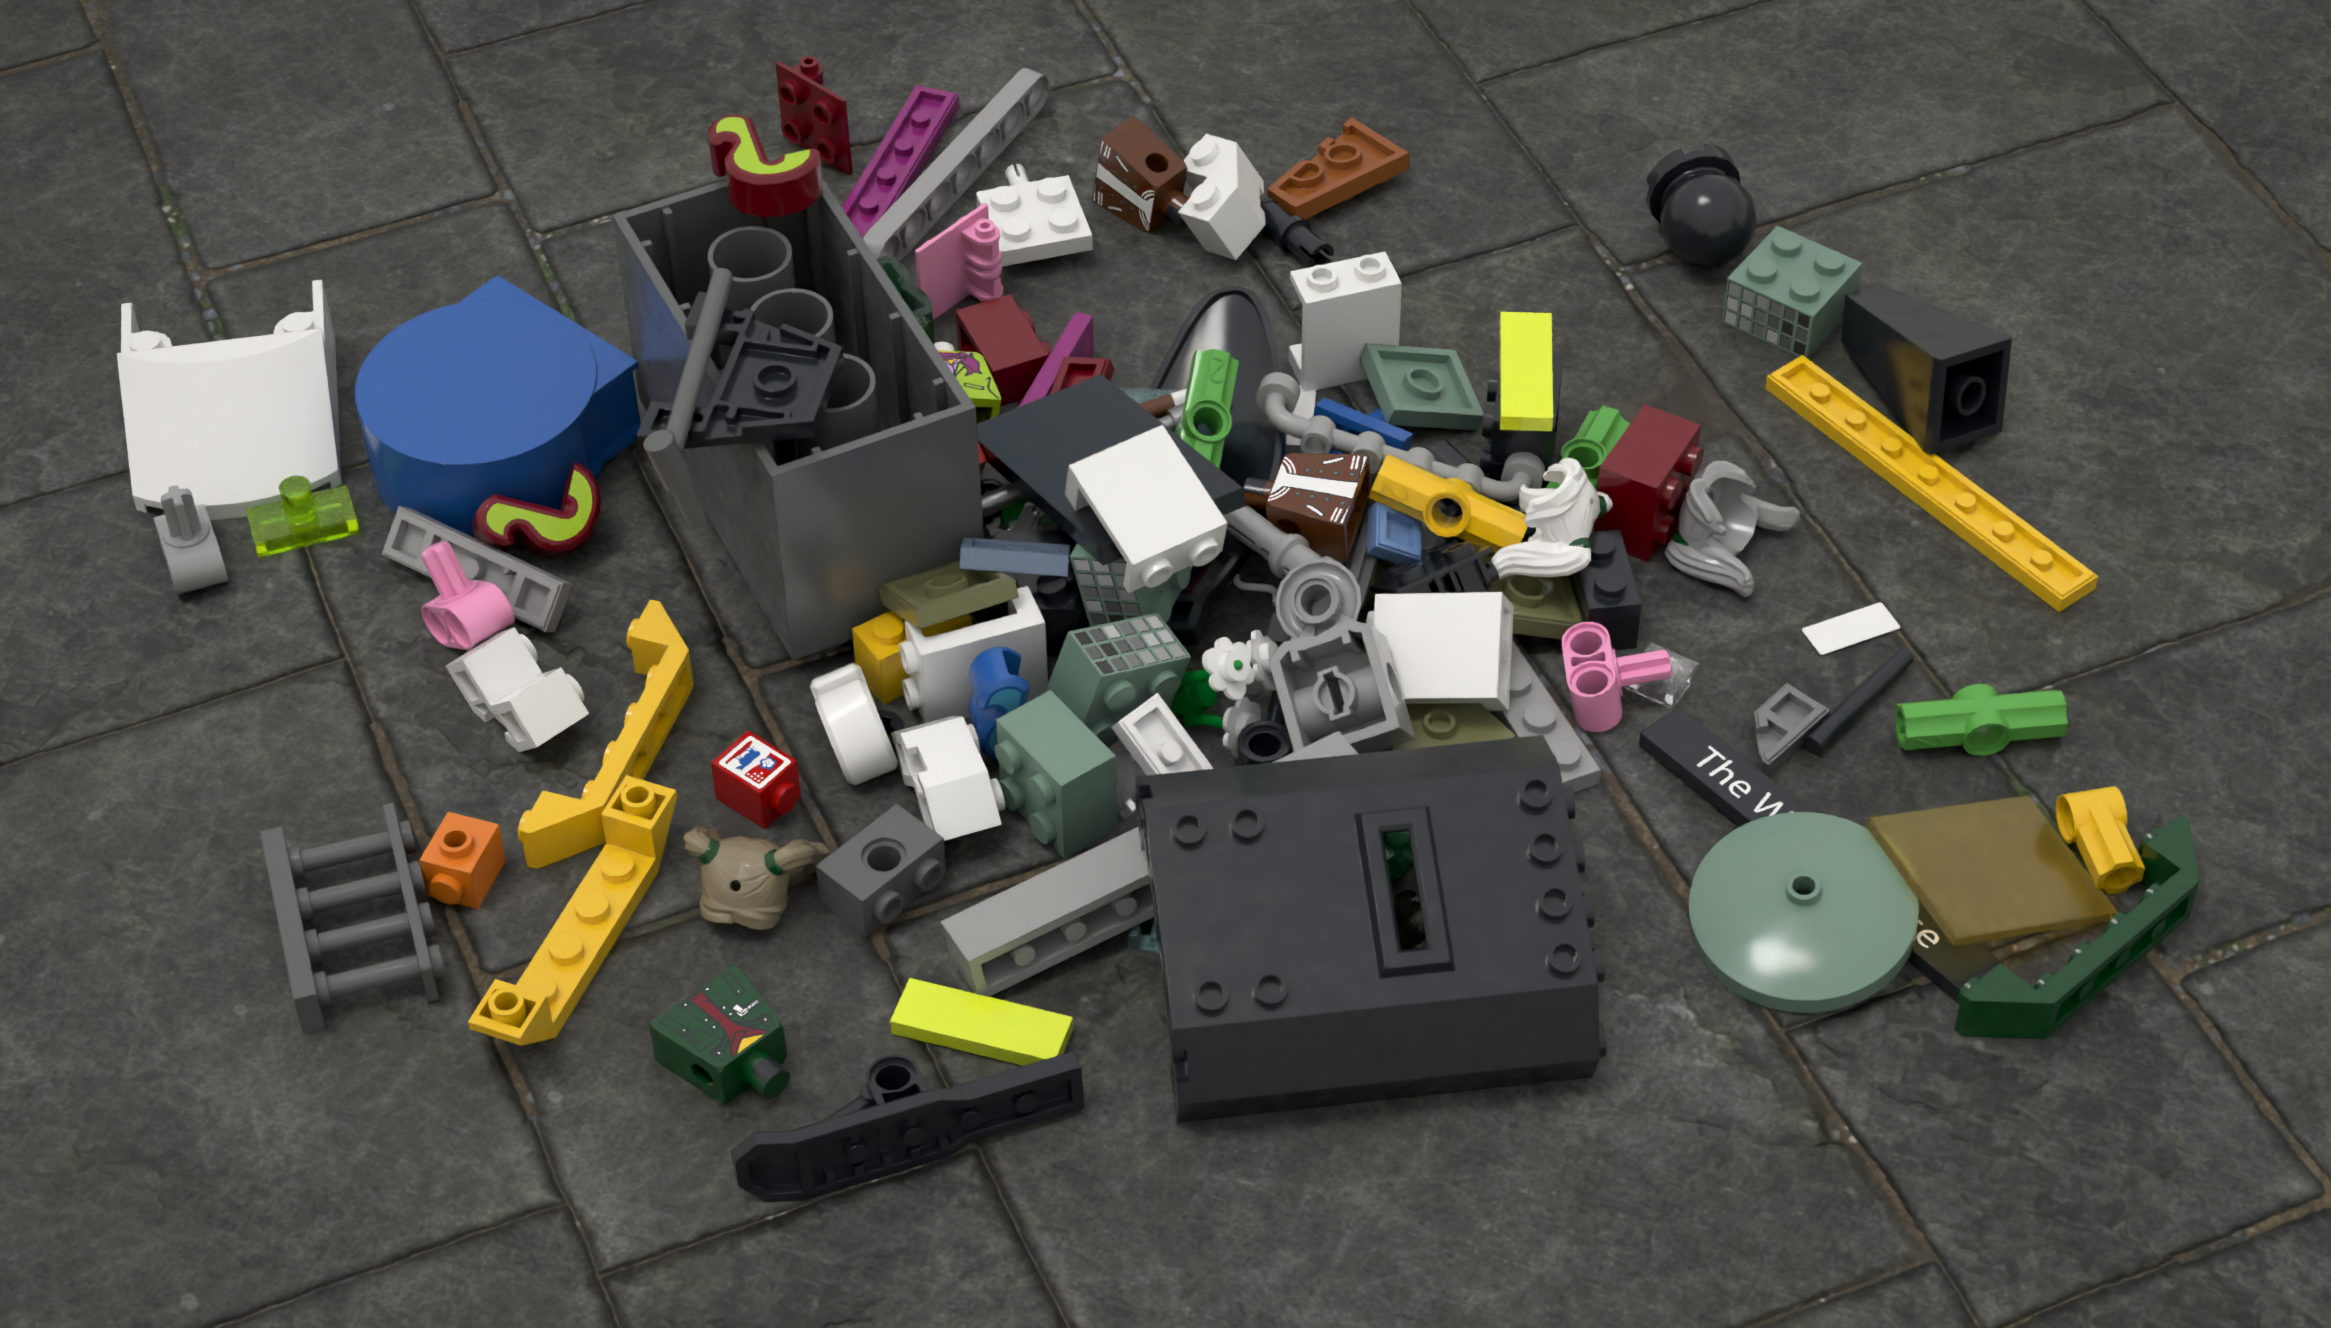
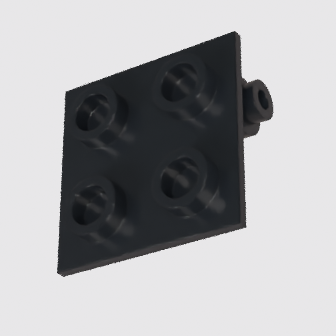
M1455 539L1428 550L1429 560L1411 565L1410 561H1405L1381 572L1383 581L1372 585L1370 590L1371 592L1386 594L1446 593L1440 578H1443L1449 593L1485 592L1492 589V583L1499 580V574L1492 561L1484 563L1482 556L1493 552L1492 546L1473 545L1471 540L1458 544Z

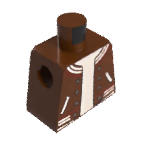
M1133 115L1101 138L1092 201L1145 233L1153 232L1169 219L1181 228H1185L1187 224L1178 211L1189 199L1184 194L1188 168L1176 153Z
M1289 453L1283 457L1274 481L1251 477L1246 479L1243 489L1245 503L1253 510L1266 511L1267 520L1286 534H1299L1306 538L1309 542V548L1320 556H1328L1338 561L1347 562L1370 499L1368 498L1371 492L1369 455Z

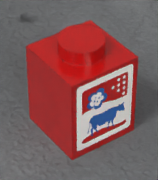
M749 730L711 762L716 799L763 829L768 827L780 815L791 811L801 797L797 760Z

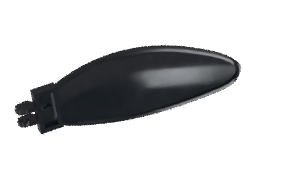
M1232 286L1221 288L1208 293L1189 313L1169 348L1143 402L1186 389L1192 358L1197 350L1217 349L1230 353L1234 359L1239 361L1232 397L1233 409L1230 410L1232 426L1224 440L1219 469L1244 489L1248 477L1274 481L1281 461L1286 454L1287 434L1272 425L1266 414L1259 409L1256 403V394L1262 379L1270 373H1282L1271 323L1262 301L1253 291L1244 287ZM1198 424L1197 431L1205 436H1212V432L1206 424ZM1255 510L1267 519L1266 511ZM1227 530L1222 552L1211 562L1203 566L1193 567L1188 586L1182 589L1172 607L1171 616L1166 622L1183 646L1199 645L1211 613L1210 604L1234 579L1253 552L1251 548Z

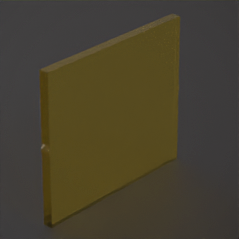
M2029 796L1869 817L1865 825L1905 879L1906 884L1913 890L1953 946L2107 922L2118 913L2101 889L2096 888L2093 879L2078 861L2075 854L2071 852Z

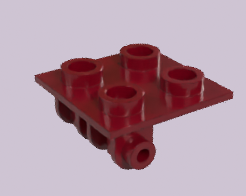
M808 55L802 57L799 60V64L793 68L780 61L776 62L777 91L783 137L805 150L816 149L820 151V159L823 162L831 164L846 174L851 175L853 171L846 99L822 85L824 83V68L815 56Z

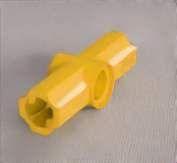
M1387 454L1368 497L1425 522L1429 530L1438 536H1456L1465 541L1471 540L1474 545L1492 546V553L1495 554L1504 547L1521 543L1528 528L1525 524L1526 514L1476 493L1471 485L1464 480L1457 478L1444 479L1390 454ZM1444 498L1455 500L1461 506L1463 514L1455 517L1447 516L1440 510L1438 501Z

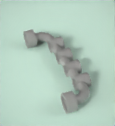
M1274 372L1266 375L1262 379L1256 394L1257 406L1266 414L1270 423L1278 430L1301 439L1300 447L1303 453L1329 454L1330 450L1333 449L1345 454L1369 455L1370 474L1375 473L1380 465L1383 464L1387 454H1390L1444 479H1462L1470 484L1476 493L1498 502H1512L1519 499V491L1522 484H1525L1528 488L1540 489L1542 486L1543 474L1545 472L1544 463L1538 456L1530 452H1516L1510 455L1505 461L1501 481L1484 477L1481 468L1474 464L1465 463L1456 468L1435 461L1433 454L1425 448L1415 447L1404 451L1386 445L1383 437L1375 432L1366 431L1357 436L1336 429L1335 423L1326 416L1317 415L1308 420L1291 414L1297 405L1300 387L1293 377L1285 373ZM1451 499L1455 504L1459 505L1458 502H1456L1455 500Z

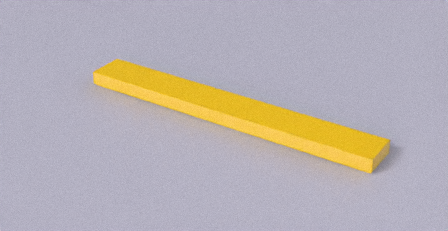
M1804 355L1767 376L1765 385L1767 391L2058 612L2063 611L2096 589L2098 576L1936 454L1930 455L1924 452L1912 436Z

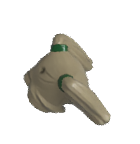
M702 826L693 828L683 836L684 848L689 852V855L698 857L700 861L702 884L700 899L701 916L708 921L728 924L738 923L757 930L771 929L779 923L780 916L787 908L789 899L787 888L790 880L795 876L816 872V865L828 857L829 854L828 848L823 843L809 842L806 839L791 841L780 848L770 841L760 838L738 836L724 839L720 830ZM735 880L741 884L739 891L732 889V883Z

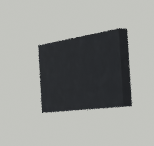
M1102 374L977 424L978 442L987 459V463L1102 565L1123 558L1091 506L1088 505L1075 511L1065 496L1068 465L1158 426H1164L1222 515L1246 506L1243 488Z

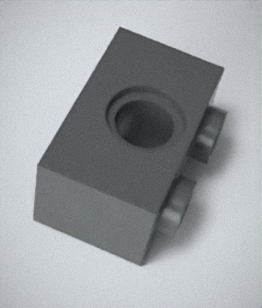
M895 804L816 865L820 903L863 936H869L881 925L888 924L896 919L902 909L923 892L931 891L940 883L943 876L946 875L944 838L903 807Z

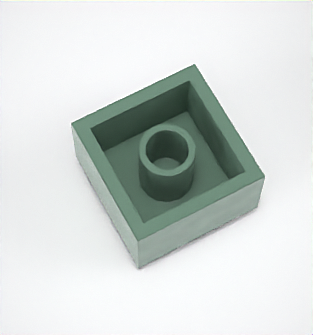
M1051 690L996 719L998 744L995 745V755L999 762V784L1003 792L1005 805L1011 811L1018 810L1029 822L1032 832L1042 844L1049 843L1063 859H1066L1118 829L1116 755Z

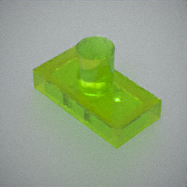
M290 476L285 478L279 485L281 501L245 509L258 558L360 533L347 485L312 493L310 482L307 478L303 476Z

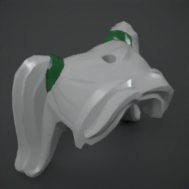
M1713 461L1700 471L1697 479H1694L1690 484L1681 505L1678 530L1672 535L1670 542L1666 546L1665 555L1670 564L1683 573L1704 581L1726 586L1735 590L1743 597H1747L1753 593L1755 582L1749 569L1736 556L1752 538L1756 526L1777 531L1790 530L1799 524L1800 512L1794 506L1781 507L1743 494V491L1755 493L1757 487L1746 472L1728 461Z

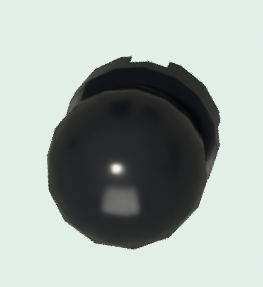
M1704 144L1705 150H1697L1684 154L1681 148L1661 159L1648 174L1646 181L1649 189L1645 202L1651 215L1662 225L1665 242L1682 261L1700 267H1719L1741 256L1755 235L1756 212L1753 198L1741 185L1739 171L1733 159L1724 149L1711 144Z

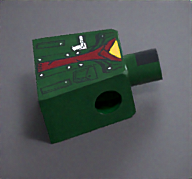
M736 964L726 969L649 1024L655 1060L719 1102H730L751 1086L765 1099H773L782 1093L789 1083L790 1074L781 1065L787 1058L784 1027L777 1015Z

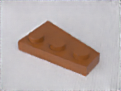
M1351 117L1342 125L1343 133L1338 138L1332 139L1327 137L1318 145L1319 154L1311 161H1299L1267 188L1268 198L1275 199L1291 215H1298L1305 220H1309L1316 214L1340 202L1348 201L1355 195L1377 184L1385 183L1392 177L1410 169L1409 153Z

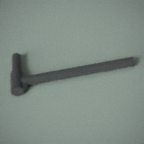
M716 268L712 272L666 430H658L651 433L643 444L664 489L671 492L687 526L691 529L702 527L707 522L708 516L691 483L693 476L684 459L683 449L733 282V274L725 268Z

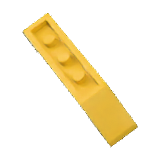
M650 599L640 618L633 619L629 626L626 644L627 648L632 650L635 673L647 675L645 690L637 703L633 702L629 706L624 720V728L618 739L608 744L603 757V766L595 780L587 782L581 799L542 791L532 810H526L522 815L518 826V840L523 843L527 867L539 869L606 843L601 813L626 775L644 780L694 688L689 649L660 601Z
M628 775L625 776L601 813L606 840L602 851L517 984L513 985L495 979L469 1019V1029L521 1046L557 1037L659 872L677 800L675 789Z

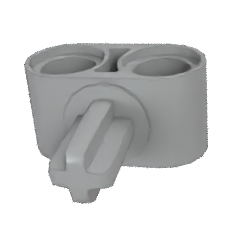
M178 485L169 487V492L161 496L164 515L153 517L176 594L181 595L228 582L223 558L205 504L195 506L192 492L188 488L179 489Z

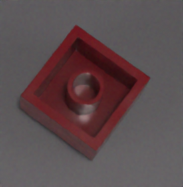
M1644 404L1600 466L1597 492L1607 494L1612 499L1613 506L1602 518H1596L1593 532L1620 529L1627 555L1648 563L1660 545L1667 546L1676 531L1682 502L1703 460L1704 449L1698 447L1701 425Z

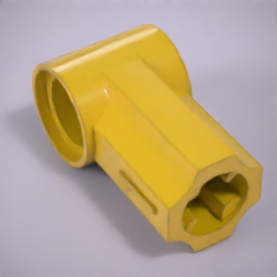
M2115 786L2059 795L2056 800L2055 809L2060 834L2066 843H2076L2096 888L2104 889L2107 895L2126 892L2130 886L2142 881L2145 867L2127 831V810L2120 790Z

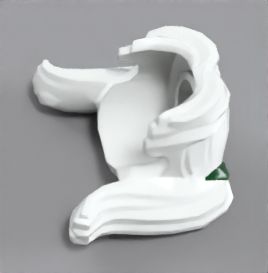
M1564 458L1558 464L1549 466L1547 472H1544V480L1557 482L1560 485L1557 489L1528 488L1525 484L1521 485L1519 506L1521 512L1526 513V526L1536 527V532L1528 539V542L1509 545L1498 550L1491 561L1498 571L1499 580L1509 575L1534 577L1567 576L1585 569L1590 563L1591 543L1588 538L1591 534L1593 523L1596 518H1602L1605 513L1610 511L1613 503L1607 494L1595 490L1577 460Z

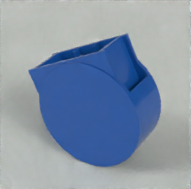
M495 276L457 304L431 310L395 328L371 350L364 360L356 379L355 401L372 479L377 493L395 514L399 506L409 507L473 538H476L472 528L473 517L480 505L494 494L560 510L568 474L575 462L589 469L597 482L605 463L637 440V432L642 422L640 421L633 371L639 367L638 361L502 277Z

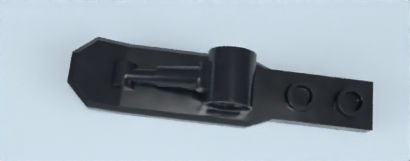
M1074 1051L954 1087L928 1089L918 1065L912 1059L904 1055H886L876 1059L868 1067L866 1072L867 1082L860 1087V1096L824 1120L790 1131L754 1132L730 1152L734 1176L740 1188L766 1202L808 1200L947 1158L976 1140L1083 1109L1085 1106L1082 1069Z

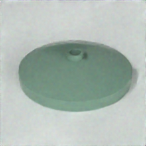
M1788 812L1766 816L1746 823L1730 832L1712 847L1698 866L1690 888L1689 925L1696 951L1708 970L1724 986L1744 999L1767 1008L1785 1012L1819 1013L1851 1006L1874 995L1891 982L1904 967L1914 947L1918 930V894L1913 877L1903 859L1884 839L1874 832L1850 820L1834 815L1814 812Z

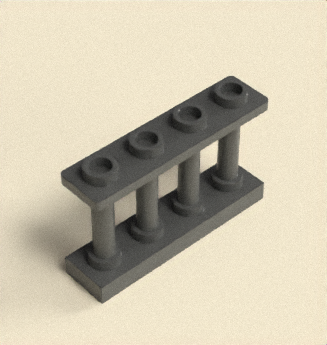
M394 803L383 805L388 827L387 831L301 851L299 846L287 847L282 826L260 831L293 1000L303 1035L326 1030L322 1007L331 1005V998L422 977L428 1002L439 1000L435 979L446 977L439 944L430 946L426 944L425 937L436 935L429 902L417 904L415 895L426 893L419 860L407 863L406 854L417 851L410 821L398 822ZM386 853H394L398 871L308 892L307 886L297 889L295 880L306 878L305 872ZM403 893L407 909L406 913L318 934L316 928L305 929L304 922L314 920L315 913ZM413 935L417 955L326 976L325 971L314 973L313 964L323 962V955Z

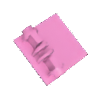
M984 203L966 216L961 217L956 223L915 250L920 324L922 326L927 325L970 294L979 299L981 303L1003 295V285L1001 284V277H999L1002 272L1001 252L999 250L1000 230L992 220H989L988 204Z

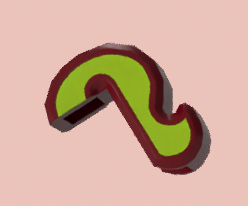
M737 114L725 115L714 121L709 127L708 141L713 174L717 177H724L726 175L730 202L739 211L761 218L787 216L812 206L822 195L823 181L820 151L816 149L781 155L776 161L768 162L751 118Z
M575 462L568 474L560 510L494 494L480 505L473 517L472 528L474 535L478 540L503 552L508 551L514 542L513 536H517L534 554L546 558L568 556L586 542L600 514V488L591 471Z

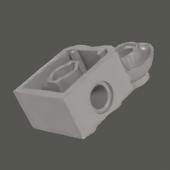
M1325 558L1306 560L1292 568L1281 581L1275 598L1276 616L1283 630L1292 638L1290 641H1284L1268 661L1294 752L1337 731L1345 737L1358 754L1378 752L1416 739L1387 637L1372 625L1357 622L1362 604L1360 586L1353 573L1340 562ZM1330 593L1332 602L1329 609L1322 615L1313 616L1312 606L1314 601L1322 594Z

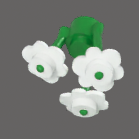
M1260 630L1251 632V640H1248L1246 645L1242 642L1232 643L1227 637L1217 639L1214 648L1206 650L1202 656L1204 669L1184 673L1181 685L1170 707L1171 712L1174 716L1184 715L1187 727L1204 725L1223 729L1226 732L1223 737V747L1231 750L1232 756L1238 759V735L1241 730L1250 723L1261 721V708L1259 704L1250 702L1248 697H1243L1246 693V685L1251 684L1256 679L1258 682L1262 681L1267 691L1270 692L1276 689L1268 659L1278 649L1277 644L1271 641L1268 636H1263ZM1218 691H1223L1225 696L1231 700H1237L1235 707H1229L1224 717L1206 714V710L1214 705Z

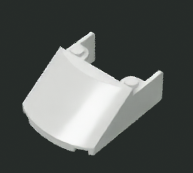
M323 280L312 281L313 311L295 312L287 315L275 326L274 334L172 346L170 339L165 334L153 331L140 332L133 304H121V353H117L132 495L136 510L147 513V506L163 509L161 496L169 492V487L178 485L179 489L188 488L192 492L195 506L205 504L210 520L243 518L282 510L306 502L304 493L328 482L331 484V489L342 484L335 334Z

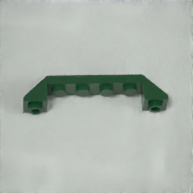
M2180 814L2163 829L2160 827L2153 828L2142 840L2138 848V854L2141 855L2145 871L2142 881L2139 882L2148 889L2135 908L2129 913L2124 911L2117 913L2110 920L2099 938L2093 943L2088 941L2081 943L2071 954L2067 964L2056 974L2052 972L2045 973L2036 982L2034 987H2031L2000 963L1982 978L1979 976L1972 977L1962 987L1957 996L1956 1003L1959 1005L1954 1030L1963 1037L2046 1039L2190 917L2200 882L2189 820Z

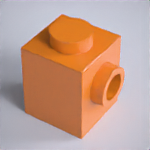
M447 812L419 860L428 897L436 898L445 904H459L479 909L506 862L499 824Z

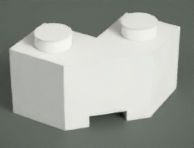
M1205 134L1191 148L1189 155L1184 159L1188 168L1186 181L1193 192L1178 213L1206 251L1237 260L1265 226V212L1260 207V195L1264 194V181L1237 142Z
M514 627L490 637L447 664L446 668L473 712L484 722H488L495 717L508 730L505 732L506 741L518 752L540 746L588 715L589 712L583 704L585 697L578 682L571 675L565 674L562 668L542 673L536 663L538 661V654L535 647L525 635L519 634Z
M953 715L891 732L904 784L915 788L924 824L942 836L944 841L1002 825L998 812L1005 810L1001 786L997 778H989L988 770L980 755V744L975 728L972 724L967 725L963 716Z

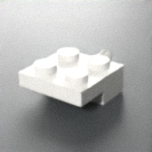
M1016 164V171L1013 165L1009 166L1005 171L1010 186H1000L995 189L976 192L977 208L984 203L988 204L989 220H992L1000 230L999 250L1001 252L1002 267L1093 250L1092 233L1069 175L1029 182L1025 168L1020 164Z

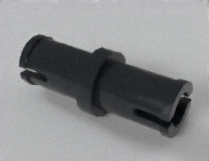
M1265 198L1260 201V207L1265 212L1266 217L1263 229L1275 238V244L1283 252L1295 254L1308 267L1331 262L1320 250L1324 251L1328 256H1333V247L1311 231L1308 221L1301 216L1291 215L1273 198Z

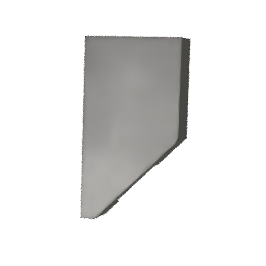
M1788 683L1779 689L1754 711L1752 727L1760 771L1768 777L1804 745V739L1830 714V710Z

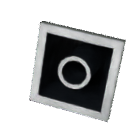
M1881 284L1845 294L1841 341L1924 452L1932 455L2002 432L2012 344L2011 337Z

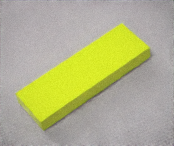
M1501 312L1500 430L1552 431V313Z
M909 978L890 1020L891 1034L1025 1066L1064 1054L1073 1032V1017Z

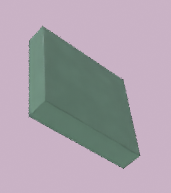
M1365 344L1359 359L1386 423L1398 426L1478 431L1483 421L1484 413L1456 350Z

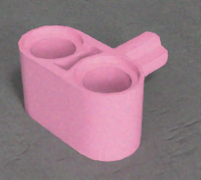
M442 541L433 544L421 554V558L440 594L423 605L421 613L430 633L440 644L446 647L471 650L514 623L513 609L503 592L490 582L467 579L448 542Z
M1581 622L1570 627L1562 636L1563 658L1574 717L1577 725L1583 730L1604 732L1619 723L1623 712L1621 702L1623 686L1668 679L1672 676L1670 655L1666 650L1617 658L1615 648L1612 649L1610 635L1601 624Z

